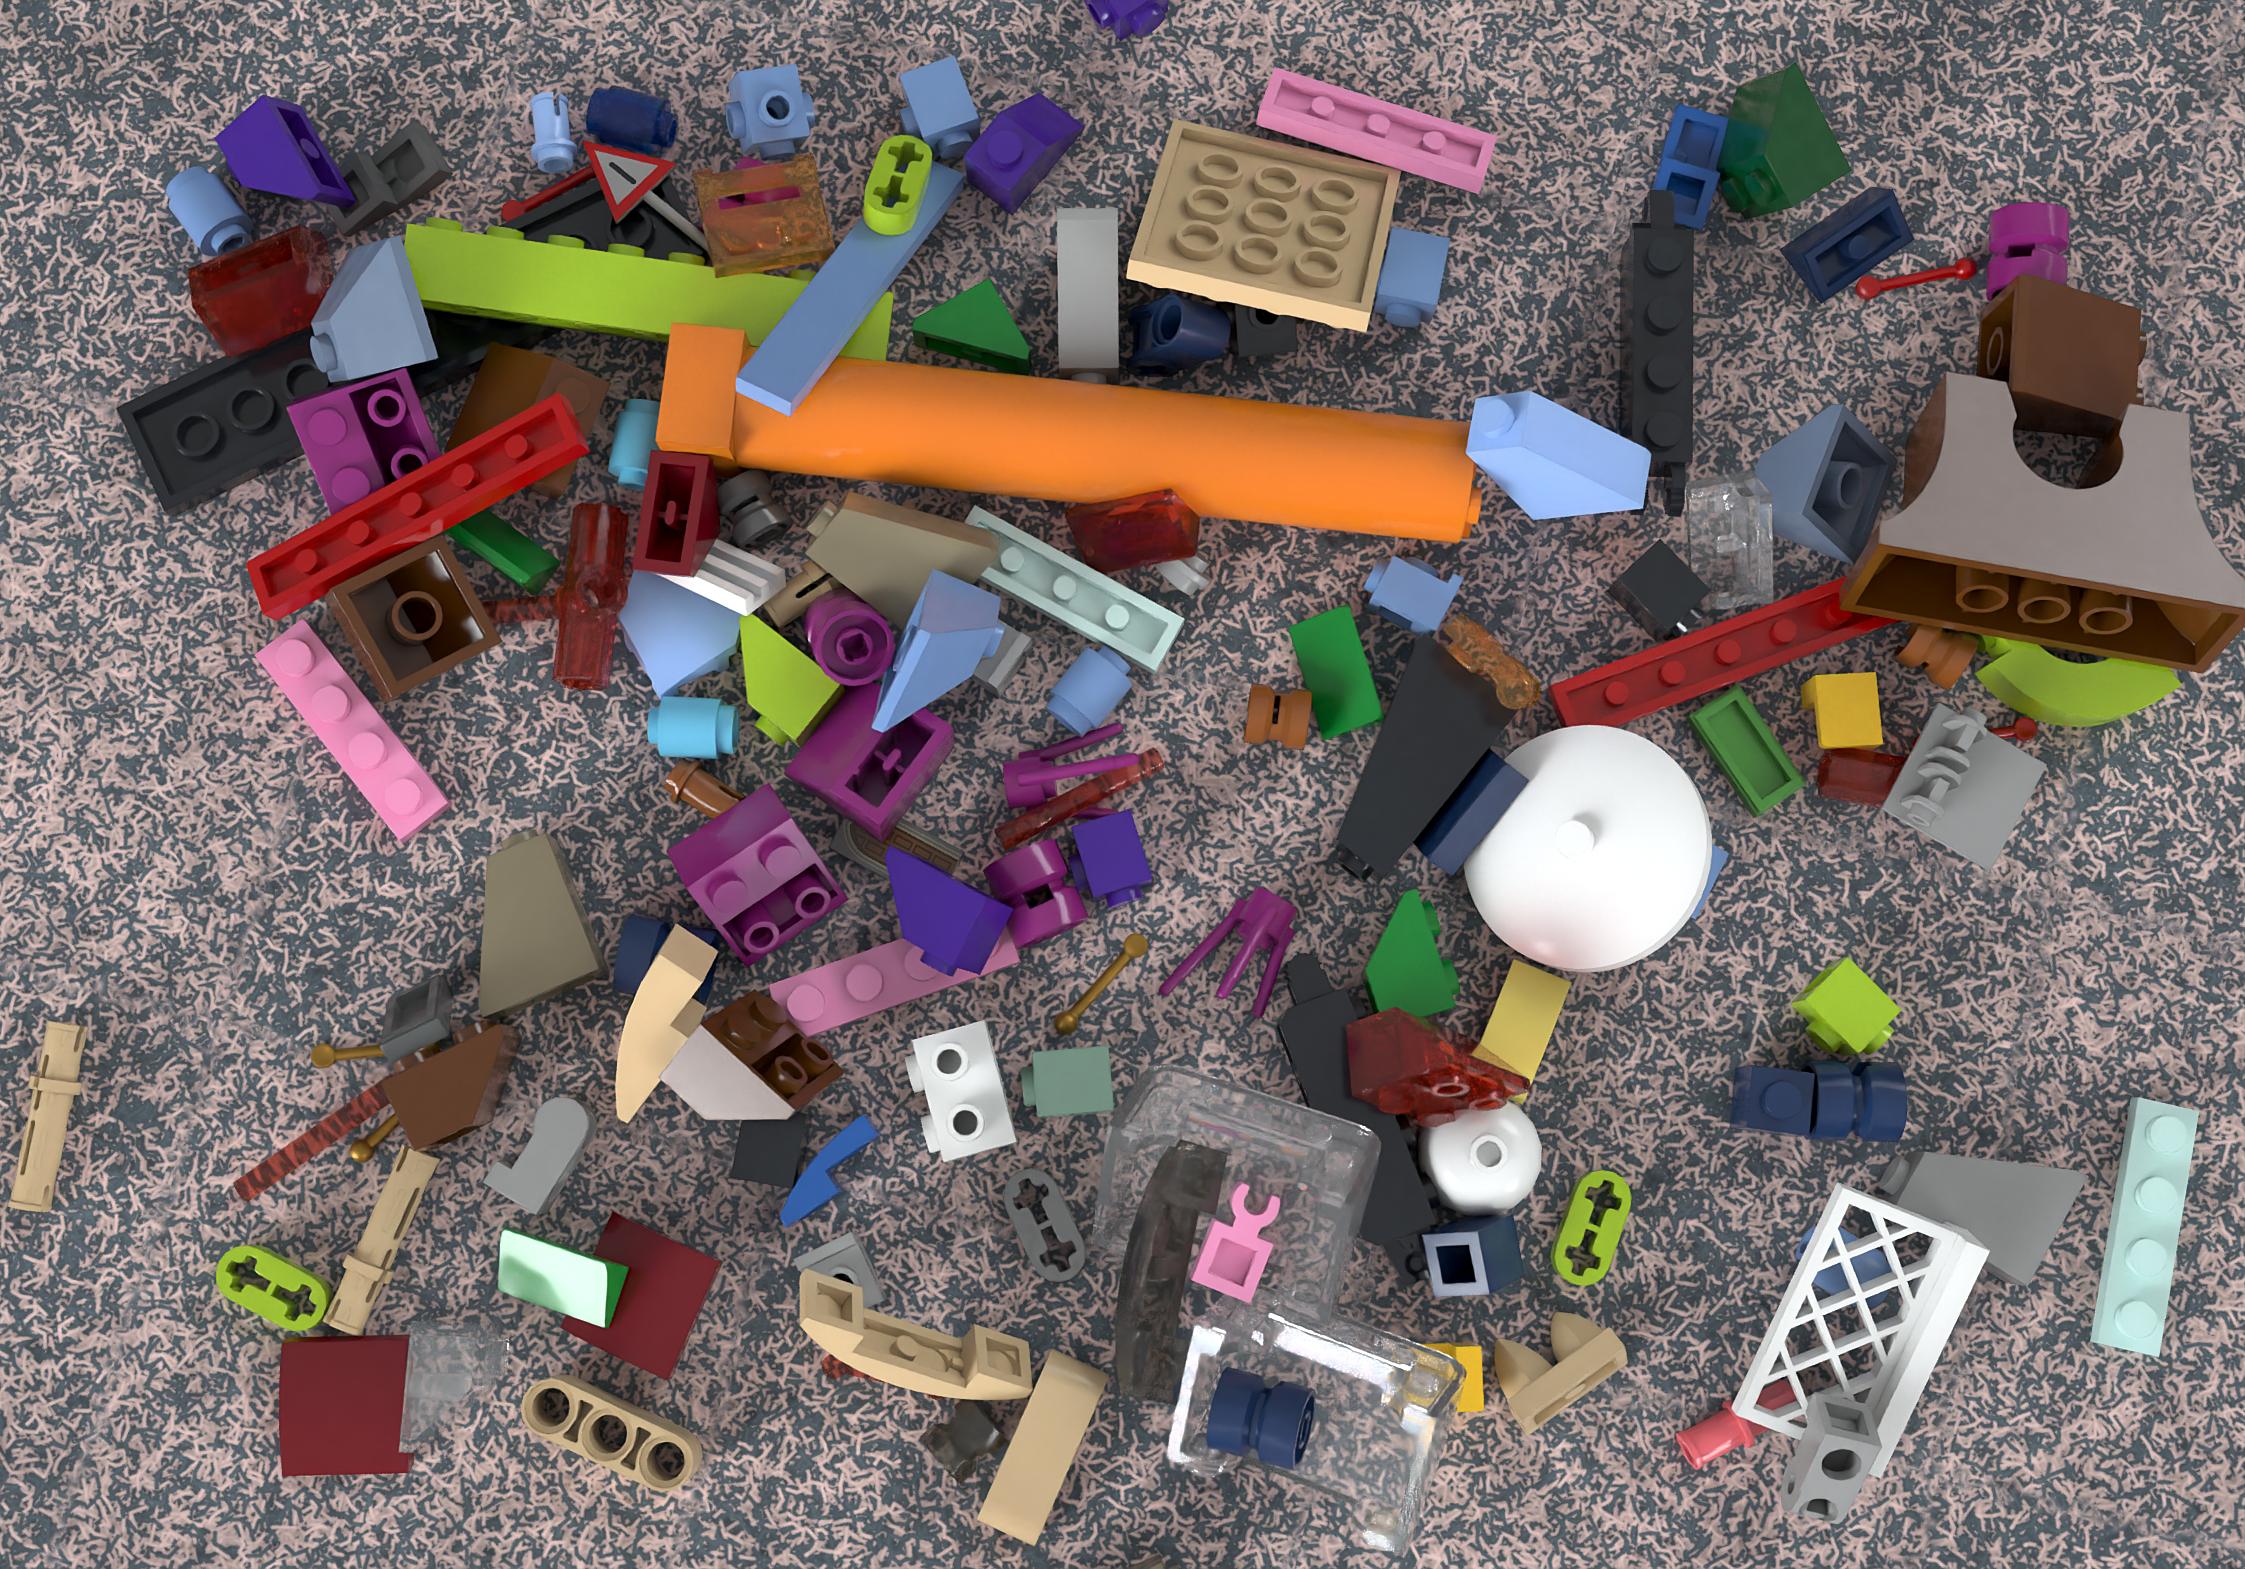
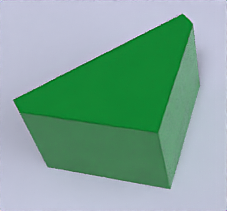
M989 278L923 313L914 320L912 333L916 347L1020 375L1029 376L1032 367L1030 348Z

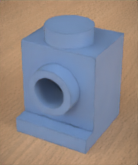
M1393 555L1391 561L1379 557L1363 589L1373 593L1366 610L1418 637H1421L1424 632L1433 637L1464 578L1453 573L1446 583L1437 578L1439 573L1433 566L1418 558L1406 557L1404 561Z

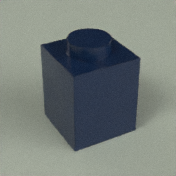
M1757 1065L1736 1067L1729 1129L1786 1137L1809 1136L1815 1073Z
M1513 1214L1459 1217L1423 1234L1434 1297L1488 1295L1525 1276Z

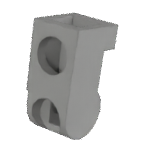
M555 1097L546 1101L536 1112L533 1120L534 1134L515 1164L509 1161H496L483 1183L535 1215L547 1214L592 1142L597 1130V1118L593 1109L586 1102L576 1098Z
M1814 1391L1806 1409L1807 1427L1796 1448V1456L1790 1459L1783 1475L1781 1503L1786 1512L1839 1524L1843 1521L1853 1504L1882 1445L1870 1405Z

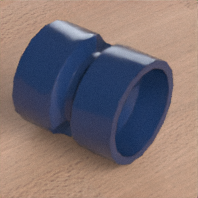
M635 913L629 916L625 923L616 954L613 979L616 992L636 996L642 980L671 932L669 923L662 922L661 918ZM684 923L681 927L718 951L703 983L692 996L693 999L705 1006L711 991L718 960L720 933L717 929Z
M1806 1060L1804 1062L1801 1072L1815 1073L1809 1136H1804L1806 1140L1845 1141L1851 1131L1855 1136H1860L1865 1142H1898L1901 1139L1907 1117V1089L1902 1068L1897 1062H1858L1853 1071L1850 1070L1845 1061Z
M1226 1367L1218 1381L1211 1404L1206 1437L1208 1448L1240 1457H1245L1252 1449H1255L1260 1462L1297 1471L1305 1455L1310 1438L1316 1406V1390L1282 1380L1272 1389L1267 1388L1264 1376Z

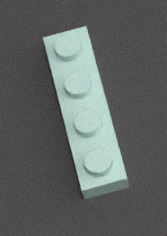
M974 505L964 523L991 530L1000 538L998 556L978 579L1093 642L1108 647L1117 655L1156 675L1184 625L1185 619Z
M2139 1097L2131 1098L2090 1342L2156 1357L2160 1355L2199 1111Z

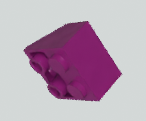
M406 366L352 379L295 398L286 407L331 516L442 456Z
M870 682L847 688L786 768L784 775L884 843L954 749V732L951 725L924 707L883 733L871 728L881 686Z
M767 783L666 851L686 889L747 968L849 900L770 783Z

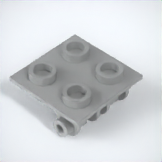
M1937 703L1881 809L1984 869L1991 871L2047 764L1988 731L1984 727L1987 717L1980 711L1965 707L1960 715L1943 704Z

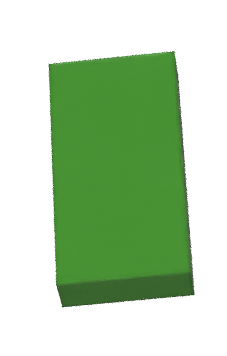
M1739 684L1686 718L1753 818L1761 815L1807 785Z

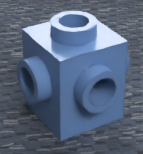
M796 64L739 71L728 83L732 102L726 103L725 106L726 122L731 138H739L742 154L760 152V157L763 161L787 158L796 154L794 146L800 145L811 136L809 128H813L815 125L814 106L810 94L801 90Z

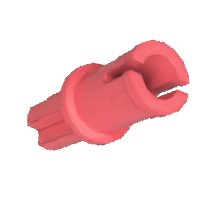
M1778 1380L1761 1390L1755 1404L1774 1410L1797 1401L1792 1387L1785 1380ZM1727 1400L1722 1403L1724 1410L1685 1431L1682 1430L1676 1433V1438L1688 1462L1695 1470H1698L1705 1463L1726 1454L1742 1444L1746 1448L1753 1447L1755 1445L1754 1438L1771 1429L1737 1416L1731 1408L1733 1402Z

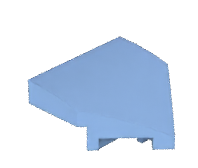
M633 571L619 613V626L624 632L625 644L630 653L633 652L644 668L652 681V688L660 700H662L663 696L679 694V686L713 670L722 673L730 668L729 656L737 652L741 640L739 618L742 614L657 574Z

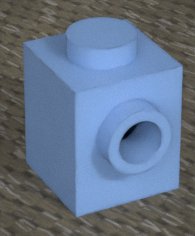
M955 55L899 74L902 94L907 107L898 110L905 134L919 138L929 145L932 157L940 154L943 159H952L965 154L971 148L973 142H976L981 136L978 114Z
M1392 227L1381 263L1373 312L1385 314L1387 322L1401 327H1416L1420 324V321L1431 323L1438 303L1450 238Z

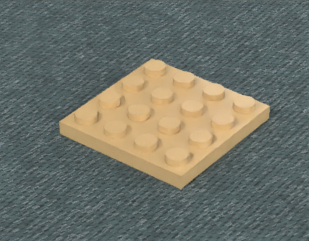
M1174 119L1129 257L1126 279L1148 283L1157 288H1170L1206 296L1215 301H1228L1264 309L1277 315H1290L1326 323L1335 328H1348L1366 332L1401 170Z

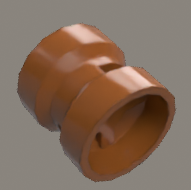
M1911 622L1905 632L1906 635L1911 637L1910 641L1905 647L1898 645L1892 659L1908 669L1923 665L1922 670L1927 672L1930 682L1944 690L1950 689L1969 665L1979 645V639L1964 631L1953 632L1950 629L1944 631V628Z
M1251 683L1247 707L1248 718L1247 723H1245L1243 743L1262 745L1267 740L1280 741L1287 749L1303 751L1308 732L1312 691L1293 688L1288 693L1275 692L1270 685ZM1273 709H1278L1276 724H1271Z

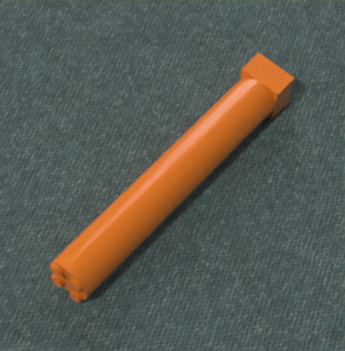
M671 323L655 441L661 451L710 456L713 459L715 477L732 479L739 474L747 472L748 468L1457 544L1461 538L1469 539L1471 526L1478 523L1482 489L1480 487H1471L1472 481L1475 479L1477 464L1466 454L1471 422L836 356L792 416L789 417L736 392V376L759 348L751 346L745 330Z

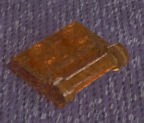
M812 152L794 154L793 161L719 173H713L711 168L692 170L695 195L715 278L828 260L834 253L835 245ZM798 186L800 194L798 198L720 210L719 197Z
M1460 612L1445 627L1443 631L1454 640L1446 649L1472 674L1475 672L1480 674L1485 670L1497 682V698L1502 705L1511 709H1526L1538 703L1542 695V686L1539 680L1473 616Z

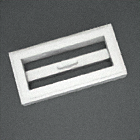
M716 539L694 578L657 574L745 616H748L786 587L785 569L719 539Z

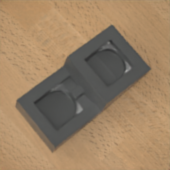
M411 122L372 156L355 153L337 168L356 200L351 207L344 208L325 204L341 234L350 237L423 197L450 177L453 172L426 126Z

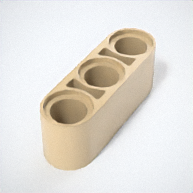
M1053 1348L1051 1349L976 1520L1035 1546L1098 1404L1109 1374Z
M560 1374L542 1379L530 1386L523 1396L521 1404L522 1419L527 1428L536 1435L648 1488L662 1492L675 1490L691 1479L700 1468L703 1457L701 1444L690 1431L575 1376ZM550 1388L561 1390L569 1400V1414L563 1422L552 1420L544 1411V1396ZM605 1415L617 1416L625 1424L627 1438L622 1448L609 1447L600 1437L599 1427ZM660 1443H674L683 1452L685 1463L680 1474H667L659 1468L655 1455Z

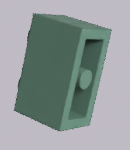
M1108 1045L1032 1052L1033 1066L1021 1067L1024 1106H1036L1037 1117L1040 1119L1114 1112Z

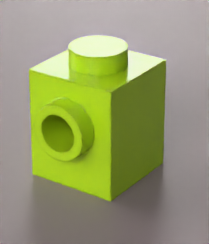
M1849 957L1832 961L1790 1003L1810 1023L1805 1028V1031L1813 1042L1831 1055L1838 1051L1842 1056L1859 1054L1861 1051L1866 1055L1875 1052L1893 1034L1894 1029L1889 1023L1902 1011Z

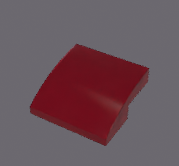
M612 1211L593 1255L628 1266L629 1269L609 1328H604L567 1314L560 1328L625 1362L668 1381L674 1375L723 1261L670 1238V1235Z
M411 1334L286 1337L283 1340L279 1376V1440L282 1476L397 1474L410 1472L414 1464V1441L410 1403L415 1396V1369Z

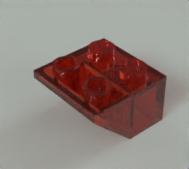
M301 224L187 269L192 307L228 358L248 350L260 349L273 340L301 329L312 327L311 322L334 280L326 238L322 232Z
M1393 1007L1346 1024L1352 1096L1378 1105L1379 1110L1382 1112L1400 1113L1416 1119L1420 1126L1438 1127L1442 1124L1455 1122L1456 1110H1497L1506 1106L1507 1099L1531 1091L1529 1078L1473 1038L1399 1007Z

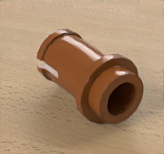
M682 758L675 765L664 784V789L672 793L671 800L678 803L683 800L711 819H715L746 798V795L743 793H738L702 770L703 762L697 759L691 763Z

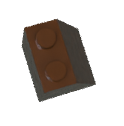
M2019 273L1980 312L1976 375L1982 378L2007 382L2017 415L2013 429L2104 439L2128 403L2144 405L2143 390L2137 387L2138 366L2144 359L2147 347L2146 333L2140 331L2141 309L2034 275Z

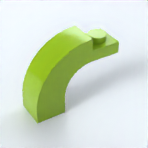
M1967 632L1979 639L1977 651L1982 653L1987 651L1993 659L1992 662L1974 673L1981 683L2010 708L2032 719L2048 724L2066 727H2088L2106 724L2133 714L2182 686L2176 675L2168 667L2111 657L2096 663H2073L2053 656L2038 644Z

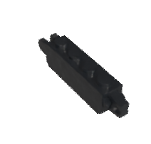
M1649 190L1647 197L1644 198L1642 203V223H1632L1630 225L1629 237L1622 248L1620 259L1619 435L1646 448L1651 453L1648 477H1664L1663 507L1665 514L1671 517H1681L1685 503V471L1693 463L1694 230H1686L1685 224H1674V191ZM1648 479L1643 509L1628 510L1630 515L1644 516L1649 499Z
M1297 952V955H1294L1291 961H1287V964L1284 965L1285 971L1282 972L1285 974L1284 980L1288 981L1286 987L1294 1007L1288 1008L1283 1012L1276 1029L1355 1235L1373 1245H1381L1403 1285L1406 1286L1430 1278L1423 1234L1431 1231L1430 1226L1437 1224L1432 1209L1440 1207V1201L1431 1177L1426 1172L1417 1173L1409 1153L1410 1150L1417 1148V1142L1405 1113L1395 1116L1386 1092L1395 1089L1386 1061L1381 1054L1372 1057L1364 1034L1371 1032L1372 1027L1366 1009L1359 996L1353 999L1349 998L1345 987L1336 991L1332 990L1325 969L1320 967L1322 962L1318 961V956L1314 957L1312 952L1310 954Z

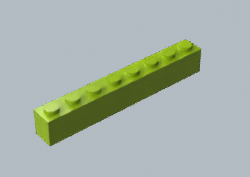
M435 217L426 218L425 226L407 223L404 243L405 252L423 309L669 343L671 323L745 330L751 346L760 347L817 274L816 272L806 270H789L788 278L765 275V268L763 266L743 261H730L728 269L704 266V258L679 252L669 253L668 261L644 257L645 250L625 244H609L608 252L584 249V241L562 235H549L547 243L523 240V232L499 226L487 227L486 235L464 232L463 224ZM885 292L837 356L887 361L894 293Z

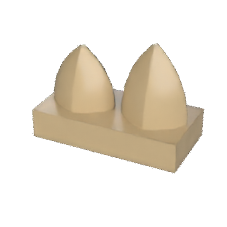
M1555 1312L1552 1317L1550 1331L1553 1353L1558 1361V1364L1554 1367L1540 1354L1525 1345L1498 1338L1496 1340L1494 1361L1499 1384L1507 1398L1513 1417L1527 1436L1628 1364L1626 1348L1610 1327L1603 1331L1594 1322L1582 1316Z

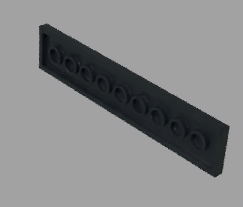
M656 151L647 155L660 159ZM668 175L652 192L693 224ZM598 179L499 225V227L523 232V240L547 243L549 235H562L584 241V249L608 252L609 244H625L645 250L644 257L668 261L669 253L679 252L700 256L705 259V262L710 260L705 249L644 200L616 225ZM423 309L438 358L406 367L417 395L421 399L479 371L491 342L525 349L565 329ZM316 313L116 407L162 508L170 516L179 515L305 454L286 407L295 398L349 381L330 383L327 372H321L315 363L310 347V339L312 336H315L311 322Z

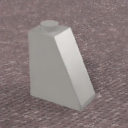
M1057 208L1059 379L1118 385V208Z
M1907 1152L1904 1159L1897 1156L1891 1161L1881 1177L1879 1187L1885 1191L1881 1200L1943 1224L1946 1221L1968 1230L1990 1251L1982 1267L1983 1269L2008 1284L2028 1286L2084 1185L2087 1176L2077 1170L1933 1152Z

